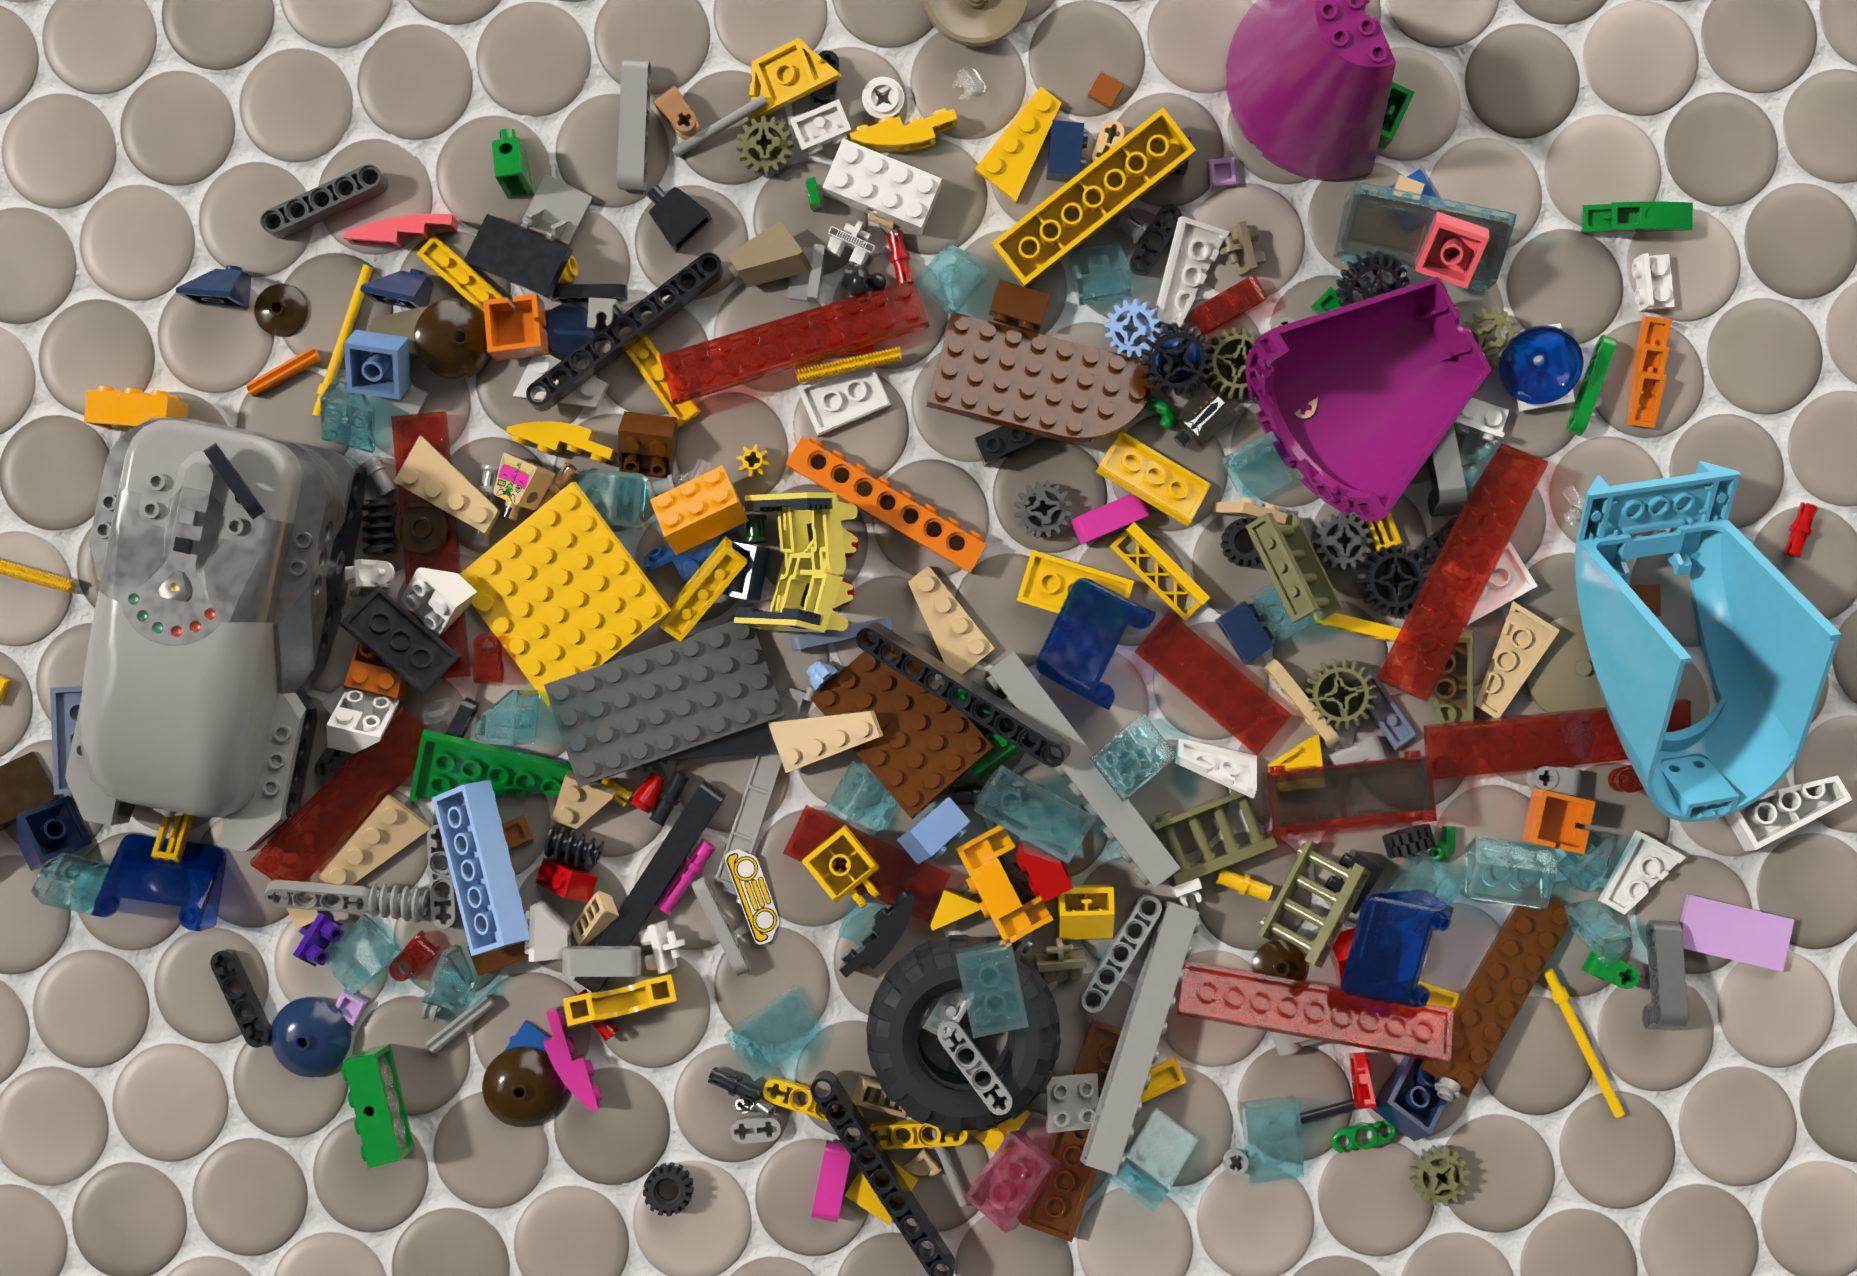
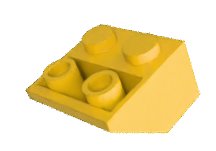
M1111 884L1073 885V889L1058 896L1059 938L1061 937L1062 940L1113 938L1115 912L1114 887Z

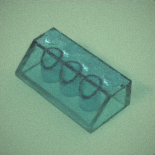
M512 689L481 715V720H478L476 724V736L479 737V743L507 746L536 743L540 699L538 690Z
M1002 764L989 777L974 803V811L1068 864L1096 820L1095 816Z

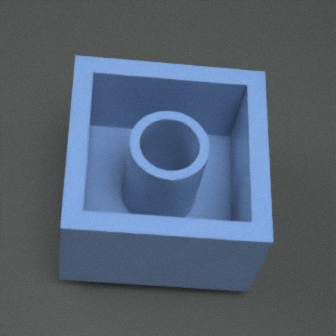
M355 330L344 342L347 392L400 400L411 386L409 337Z
M947 797L929 810L900 836L897 841L917 864L924 860L929 863L948 849L945 844L948 846L966 833L964 827L970 820L953 800Z

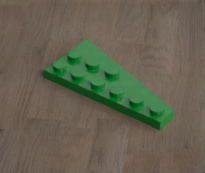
M424 729L421 736L409 801H418L419 798H432L464 784L488 780L491 781L495 798H502L503 795L517 794V797H527L528 794L543 793L545 796H556L560 794L565 775L568 771L574 772L569 763Z

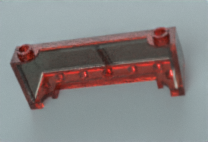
M1420 750L1405 751L1404 757L1287 770L1285 765L1269 766L1268 772H1262L1264 833L1266 836L1274 839L1288 837V834L1299 835V833L1400 822L1411 823L1412 821L1421 820L1422 822L1437 821L1430 755H1421Z

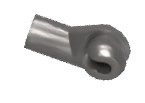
M763 1096L758 1104H753V1102L742 1097L737 1098L735 1101L736 1110L742 1113L759 1111L765 1117L770 1118L776 1111V1107Z

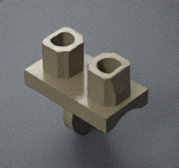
M1241 221L1236 226L1227 229L1230 232L1228 237L1225 238L1227 247L1221 249L1220 254L1223 257L1229 256L1231 264L1236 266L1238 276L1245 275L1266 262L1264 252L1262 250L1254 251L1252 242L1259 240L1258 226L1247 225L1246 221Z
M1061 937L1056 938V946L1046 947L1047 952L1035 953L1038 972H1041V976L1046 982L1056 981L1057 971L1067 970L1068 979H1081L1083 968H1087L1084 949H1074L1073 944L1063 945Z

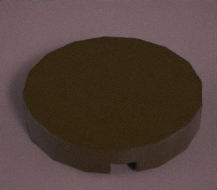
M418 501L408 504L402 512H399L396 517L394 530L398 542L411 553L426 555L434 553L443 547L448 539L450 526L448 517L441 508L430 502Z

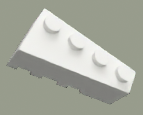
M1833 776L1769 791L1754 803L1725 816L1743 849L1751 851L1757 850L1851 801L1852 798L1839 776Z

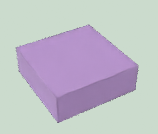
M1235 157L1207 161L1210 188L1237 185Z
M344 989L335 1007L343 1012L342 1015L348 1024L355 1026L369 1001Z

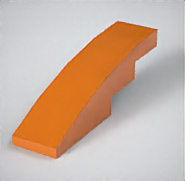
M1642 316L1631 376L1627 414L1628 425L1655 428L1667 378L1664 370L1670 347H1667L1672 319Z

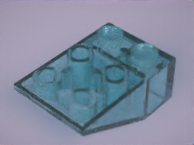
M577 469L579 474L572 482L578 484L609 527L642 530L647 477L645 475L619 471Z
M1143 713L1116 732L1089 759L1121 801L1124 802L1177 755Z
M793 986L727 1030L724 1037L752 1080L756 1081L812 1041L824 1030L796 987Z
M1154 1107L1135 1132L1130 1143L1126 1144L1123 1152L1125 1153V1162L1122 1169H1118L1116 1175L1108 1173V1176L1114 1183L1154 1212L1171 1189L1195 1147L1198 1138L1157 1107Z

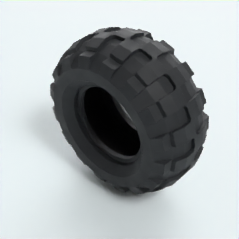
M967 934L948 935L946 938L934 941L929 940L913 948L911 952L902 959L897 960L887 971L878 989L875 991L869 1009L866 1028L867 1052L871 1068L875 1071L880 1087L891 1102L897 1103L906 1112L907 1116L922 1125L927 1123L936 1126L944 1132L960 1134V1131L967 1130L983 1132L997 1128L998 1124L1010 1118L1016 1119L1030 1108L1029 1105L1040 1093L1044 1092L1052 1078V1071L1056 1060L1059 1059L1061 1044L1060 1019L1055 1000L1046 981L1034 965L1021 953L1015 952L1002 942L987 937H973ZM955 992L976 993L991 1000L1004 1014L1009 1029L1007 1042L1000 1056L990 1066L1011 1094L1012 1107L1008 1113L1004 1115L993 1114L964 1074L951 1073L941 1069L929 1060L924 1053L918 1038L919 1025L927 1009L941 997ZM980 1071L975 1076L976 1083L981 1086L989 1084L991 1080L990 1074L986 1071ZM995 1084L990 1091L984 1094L987 1096L991 1092L995 1100L992 1105L1004 1107V1100L1007 1097L1003 1096L1000 1098L994 1088L999 1086Z

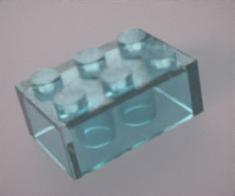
M1010 938L955 950L973 1038L1029 1027Z

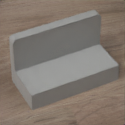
M814 244V249L800 247L812 269L790 276L788 299L819 303L826 248L825 245Z

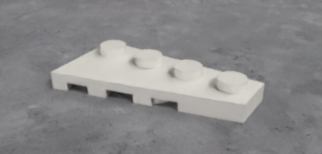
M1184 216L1178 217L1156 304L1158 311L1154 315L1155 318H1162L1161 324L1171 327L1172 322H1176L1178 328L1181 327L1196 298L1195 294L1199 286L1204 283L1207 277L1206 273L1211 263L1217 258L1220 252L1218 250L1223 240L1230 233L1229 231Z

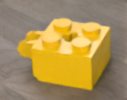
M846 824L802 860V863L835 903L849 893L862 909L867 906L866 900L855 889L860 883L864 884L871 896L877 898L880 895L868 878L879 869V865ZM835 858H845L847 860L845 864L847 869H836L835 864L837 861Z

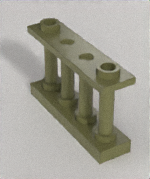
M1266 513L1245 526L1293 623L1299 622L1313 613H1316L1319 620H1323L1343 608L1296 513L1287 517L1285 524H1277L1273 514Z
M1230 788L1231 792L1176 814L1171 815V812L1168 811L1155 816L1156 821L1152 822L1151 826L1155 830L1163 829L1173 858L1180 866V869L1171 875L1174 884L1180 885L1277 847L1273 836H1266L1265 833H1261L1248 796ZM1235 799L1238 800L1251 834L1249 838L1251 842L1244 845L1236 842L1222 804ZM1211 808L1226 844V852L1215 855V852H1211L1197 815ZM1185 818L1188 819L1201 853V857H1199L1200 862L1192 865L1189 861H1186L1172 823Z
M1307 839L1306 843L1299 847L1296 855L1298 859L1269 914L1262 918L1258 935L1271 940L1274 934L1305 950L1307 954L1305 960L1322 968L1371 871L1356 863L1353 868L1347 869L1316 853L1320 845ZM1311 862L1343 878L1345 883L1341 891L1335 893L1304 877ZM1300 886L1331 902L1332 908L1328 916L1322 917L1292 901L1298 887ZM1286 910L1318 926L1320 931L1316 939L1310 941L1280 925L1279 923Z

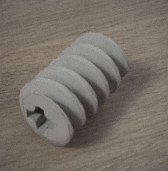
M375 882L369 895V912L374 917L381 914L383 918H388L391 915L393 919L397 920L402 916L404 921H409L412 918L414 922L418 923L428 911L430 889H426L424 895L420 896V889L415 888L411 895L409 894L408 886H405L402 893H399L398 885H394L391 892H389L387 883H384L381 890H378L377 882Z

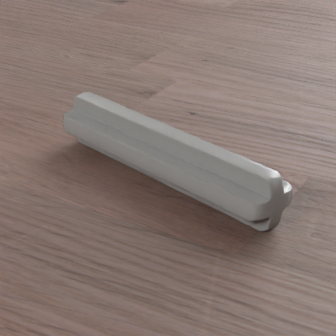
M489 994L483 996L426 1042L428 1049L432 1053L438 1052L496 1005L495 1000Z

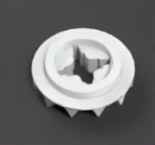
M874 78L867 83L863 90V107L870 116L872 115L879 120L887 116H894L900 113L904 104L903 89L892 78ZM889 92L888 101L890 105L883 102L877 106L879 99L876 93L883 96Z

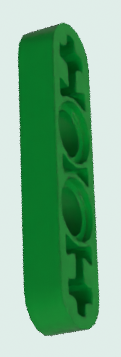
M1601 335L1598 339L1566 427L1567 432L1581 436L1586 430L1616 347L1617 340L1615 338Z

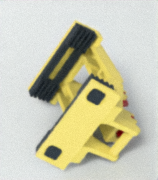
M825 492L745 495V512H777L781 554H784V559L781 564L769 612L752 607H737L734 623L760 630L825 633V630H846L848 619L846 616L834 612L833 608L839 605H848L854 598L852 583L849 580L843 579L840 575H844L846 558L854 556L858 550V538L854 533L846 530L841 525V521L856 518L858 514L856 505L839 502L836 493ZM812 523L813 539L809 543L807 524ZM810 583L808 594L806 595L805 604L804 607L800 606V603L803 597V593L806 584Z

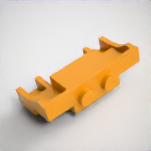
M1001 823L955 849L969 875L966 882L973 894L978 892L982 900L978 905L984 917H991L1003 942L1007 946L1052 921L1053 918L1049 914L1040 895L1021 904L997 858L1015 848L1005 829L1004 823Z

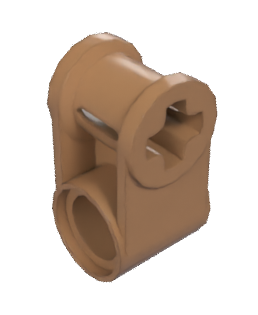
M675 86L653 101L663 118L669 122L682 139L687 140L700 131V126L694 112ZM687 122L690 125L686 127L683 123Z

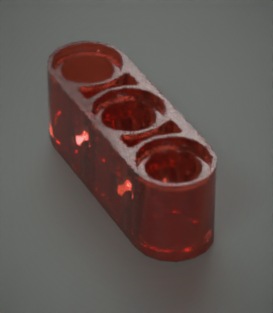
M1254 274L1200 304L1188 314L1200 334L1206 335L1266 300L1268 296Z

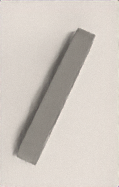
M438 824L432 826L427 832L430 906L433 924L438 928L446 929L453 926L458 920V901L449 866L445 870H440L435 865V860L439 855L446 856L445 850L435 852L434 849L440 847V840L434 837V834L439 832ZM440 882H446L450 886V893L447 897H442L437 893V885ZM451 900V904L445 905L446 913L451 914V918L444 923V919L439 918V914L444 911L443 904L438 906L437 901L445 902Z
M703 876L692 882L693 890L737 976L750 971L749 962L707 879Z
M274 880L267 885L264 899L267 904L273 907L366 913L369 911L368 902L371 889L363 886ZM299 893H309L313 898L304 899L299 896ZM330 894L337 895L340 900L331 901L326 896Z
M952 1019L942 1021L937 1029L939 1042L988 1109L996 1115L1008 1113L1012 1107V1097L1005 1085L961 1025ZM946 1026L950 1029L954 1027L957 1029L955 1037L959 1042L962 1038L966 1040L958 1044L954 1050L950 1048L955 1046L953 1040L950 1037H943ZM961 1049H971L974 1052V1059L969 1063L961 1062L958 1058ZM980 1071L988 1072L991 1076L989 1084L985 1086L978 1085L975 1081L976 1074ZM995 1084L999 1086L994 1088L1000 1098L1003 1096L1007 1097L1004 1100V1107L992 1105L995 1100L991 1092L987 1096L984 1094L990 1091Z

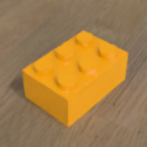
M98 386V390H87L84 422L108 430L128 431L151 418H188L189 404L180 401L179 396L169 395V392L152 390L151 394L142 393V390L125 388V392L116 391L113 387Z
M723 465L650 499L663 535L675 555L749 521L734 485Z

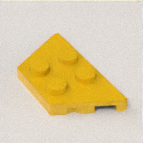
M796 38L752 61V82L749 95L752 97L751 101L764 95L768 104L747 117L750 121L752 118L757 121L762 116H766L842 78L841 74L802 40Z

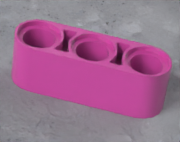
M1130 494L1070 520L1080 545H1083L1126 527L1133 522L1140 521L1150 516L1151 512L1144 500L1134 494Z
M826 1141L811 1215L812 1218L838 1223L851 1155L841 1142Z

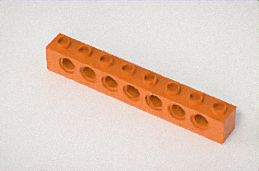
M811 436L808 440L801 437L786 462L788 468L827 491L836 493L839 498L856 505L858 509L971 574L987 544L983 543L984 537L972 530L969 534L960 529L961 524L950 517L946 520L937 516L939 511L926 503L923 507L914 502L915 497L904 490L900 493L891 489L892 483L882 477H878L877 480L868 475L870 471L860 464L856 463L853 467L845 462L847 457L836 450H833L831 453L822 448L824 444ZM818 456L826 459L825 467L820 470L812 467L813 459ZM846 470L849 473V479L845 483L836 482L835 474L837 471ZM863 483H868L873 488L872 493L867 497H862L857 493L858 487ZM884 497H892L896 501L894 508L884 510L880 506L881 500ZM908 510H914L919 515L918 520L913 524H908L903 519L904 513ZM932 523L938 524L942 529L941 534L937 537H930L926 533L928 525ZM953 537H960L964 540L965 546L960 551H954L950 548L949 541Z

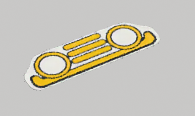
M740 849L730 851L725 856V862L752 936L759 945L768 943L773 939L779 925V917L759 862L755 856Z

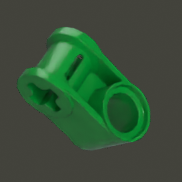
M1594 945L1581 970L1603 981L1605 980L1624 989L1635 987L1639 981V973L1633 966ZM1621 971L1627 975L1625 980L1619 976Z

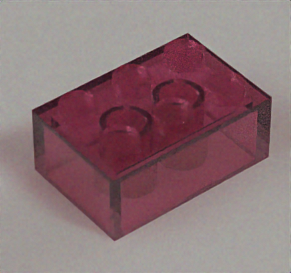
M1022 1130L1010 1131L964 1198L1005 1233L1010 1232L1020 1224L1061 1163Z

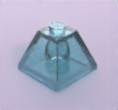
M1594 831L1588 836L1584 855L1570 852L1555 866L1576 890L1585 893L1593 891L1601 884L1600 879L1606 875L1618 838L1614 834Z
M455 944L442 951L423 997V1003L456 1010L471 1003L476 991L472 989L475 979L460 945Z

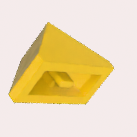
M944 888L930 922L932 931L981 910L978 905L980 902Z

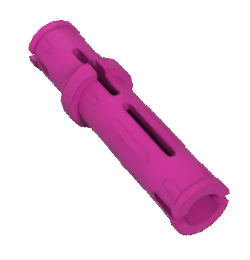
M702 839L690 858L686 857L684 860L685 865L656 904L660 910L667 914L672 913V910L698 873L701 874L703 872V866L716 850L714 845Z

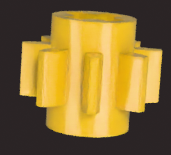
M757 444L754 445L752 450H748L744 446V455L737 456V459L744 464L740 466L739 470L743 472L748 469L750 478L756 472L763 476V467L770 466L768 461H764V457L768 455V452L765 450L759 453ZM753 455H756L760 463H755L754 467H751L747 460L752 459Z

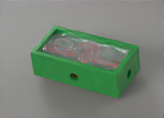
M386 1044L359 1051L344 1060V1065L342 1066V1076L345 1081H348L350 1090L348 1093L349 1105L351 1108H354L356 1115L354 1121L355 1130L361 1136V1156L363 1161L367 1162L368 1169L401 1161L415 1148L391 1044Z

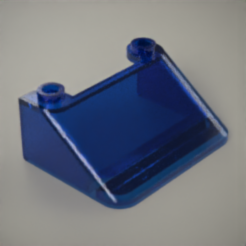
M1079 578L1072 584L1036 658V668L1043 676L1110 710L1115 693L1109 684L1101 681L1104 671L1127 625L1136 629H1145L1152 624L1157 612L1089 578Z
M134 833L122 838L95 899L93 916H112L118 911L121 898L180 906L178 918L181 925L188 930L203 931L216 926L227 859L226 853L221 847L187 841L181 862H175L174 860L167 861L162 858L154 859L151 856L157 836ZM169 838L165 839L162 852H165ZM176 839L175 846H174V849H173V852H172V853H174V850H175V847H176V843H177V839Z
M1423 889L1377 893L1367 897L1361 907L1341 981L1342 991L1352 996L1414 1008L1426 1006L1430 998V992L1425 986L1418 984L1432 933L1436 930L1446 931L1449 928L1454 908Z

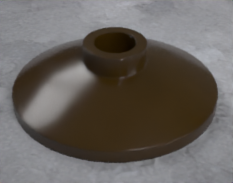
M274 284L265 288L259 294L255 302L254 314L258 325L265 332L273 336L285 337L296 333L304 325L308 315V306L303 294L293 286ZM277 304H281V310L275 313L274 307Z
M1272 940L1266 942L1257 950L1253 958L1252 970L1256 981L1267 991L1278 994L1287 993L1298 987L1304 979L1306 961L1303 953L1296 945L1286 940ZM1284 963L1285 970L1281 973L1277 972V965Z

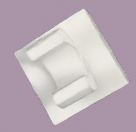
M1199 878L1180 885L1170 884L1173 894L1176 897L1180 896V903L1184 907L1188 906L1186 897L1189 894H1193L1196 901L1201 902V895L1196 891L1202 888Z

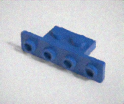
M743 523L678 555H675L670 545L663 548H655L644 557L645 567L648 571H651L673 561L682 580L685 582L691 579L721 543L723 536L743 528L745 525Z

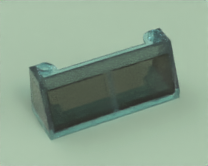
M1356 182L1345 196L1333 257L1340 258L1342 263L1347 264V261H1350L1354 264L1357 261L1356 255H1360L1363 259L1366 257V252L1370 251L1374 257L1379 250L1382 251L1384 256L1387 253L1392 254L1394 259L1400 260L1403 267L1415 269L1417 256L1436 212H1440L1489 229V240L1469 283L1471 285L1470 288L1484 291L1497 283L1517 214Z

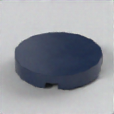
M563 303L554 307L546 315V326L543 328L547 331L548 346L555 353L568 356L595 336L587 328L588 311L574 303Z

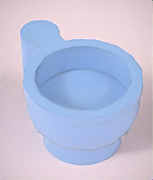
M820 659L808 668L806 674L810 677L809 682L814 690L819 692L839 672L831 664H826Z

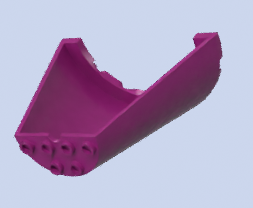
M1257 0L1241 20L1231 41L1226 61V92L1233 117L1248 142L1253 143L1263 153L1262 156L1277 167L1304 178L1321 181L1324 179L1348 180L1372 173L1396 61L1378 18H1371L1365 12V6L1370 3V0Z
M1438 277L1273 328L1254 341V348L1248 352L1246 379L1250 399L1255 397L1257 399L1260 411L1256 413V416L1267 438L1288 467L1295 465L1301 474L1304 475L1300 481L1324 502L1344 514L1349 515L1355 512L1358 513L1357 515L1361 520L1381 521L1384 519L1492 370L1485 354L1474 340L1471 330L1466 327L1462 328L1460 325V311L1452 302L1445 285ZM1318 397L1315 413L1311 417L1301 419L1294 414L1299 409L1301 411L1300 414L1305 415L1306 411H1311L1312 406L1308 403Z

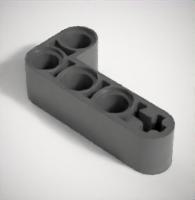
M1452 424L1426 460L1432 486L1428 496V508L1431 517L1459 515L1467 500L1466 483L1454 424Z
M1649 920L1646 927L1651 1003L1644 1006L1642 1021L1645 1029L1675 1031L1685 1027L1689 1017L1682 928L1678 921Z

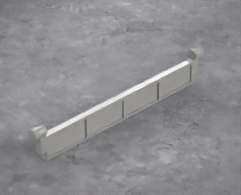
M807 687L806 693L790 688L788 694L778 691L777 694L785 716L770 722L797 719L804 699L813 702L810 697L816 693L814 688ZM770 728V754H757L715 878V881L724 884L723 891L737 895L727 868L725 856L735 849H740L752 855L782 766V761ZM737 895L736 903L741 904Z

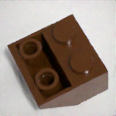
M624 411L618 429L619 473L667 478L668 475H673L678 439L677 417Z

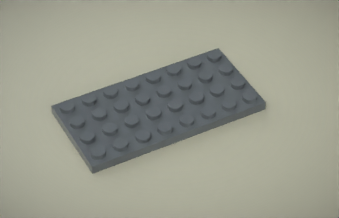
M734 621L686 636L681 642L674 640L544 684L579 788L785 716L755 629L734 623Z

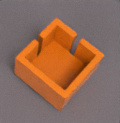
M537 294L512 297L513 303L507 297L483 300L487 352L496 361L549 355L547 331L543 328L546 326L545 304Z
M1533 788L1521 840L1584 855L1589 831L1575 828L1576 823L1591 826L1596 802Z

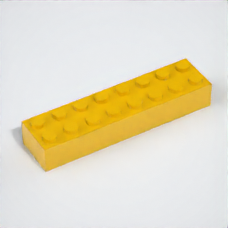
M1162 107L994 240L992 248L1021 286L1027 288L1192 158L1196 149Z

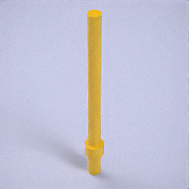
M363 264L323 384H319L316 393L318 398L312 413L314 416L323 418L329 398H333L335 392L333 386L345 354L344 342L352 333L365 295L360 291V287L370 281L374 269L368 265Z
M1553 968L1545 970L1543 974L1552 990L1550 994L1554 1002L1559 1004L1614 1117L1624 1116L1625 1112L1568 1000L1570 996L1565 986H1561Z

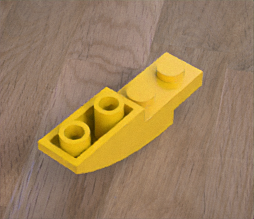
M946 108L933 112L931 117L922 119V117L913 118L905 126H903L900 116L895 118L887 116L880 119L878 124L870 127L868 125L856 127L853 130L854 132L849 133L850 140L853 143L877 152H906L936 145V133L956 127L957 116L954 109L947 111Z
M535 421L512 425L506 429V432L513 436L512 441L527 446L528 442L538 445L536 450L548 455H552L553 451L561 454L564 444H566V450L578 455L581 454V451L591 454L590 459L605 464L606 460L614 463L617 456L615 450L594 442L597 433L578 425L552 421Z

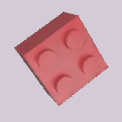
M1436 212L1417 256L1415 271L1434 278L1438 277L1440 280L1467 289L1489 240V229Z

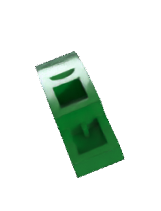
M1640 201L1582 205L1581 233L1687 231L1693 228V203Z

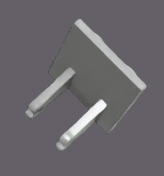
M545 174L522 219V227L527 230L530 227H534L546 233L547 239L551 241L558 239L570 245L594 198Z
M1087 1073L1052 1077L1043 1092L1046 1094L1047 1110L1040 1109V1112L1032 1110L1031 1117L1045 1120L1047 1133L1090 1129L1099 1102L1098 1074Z

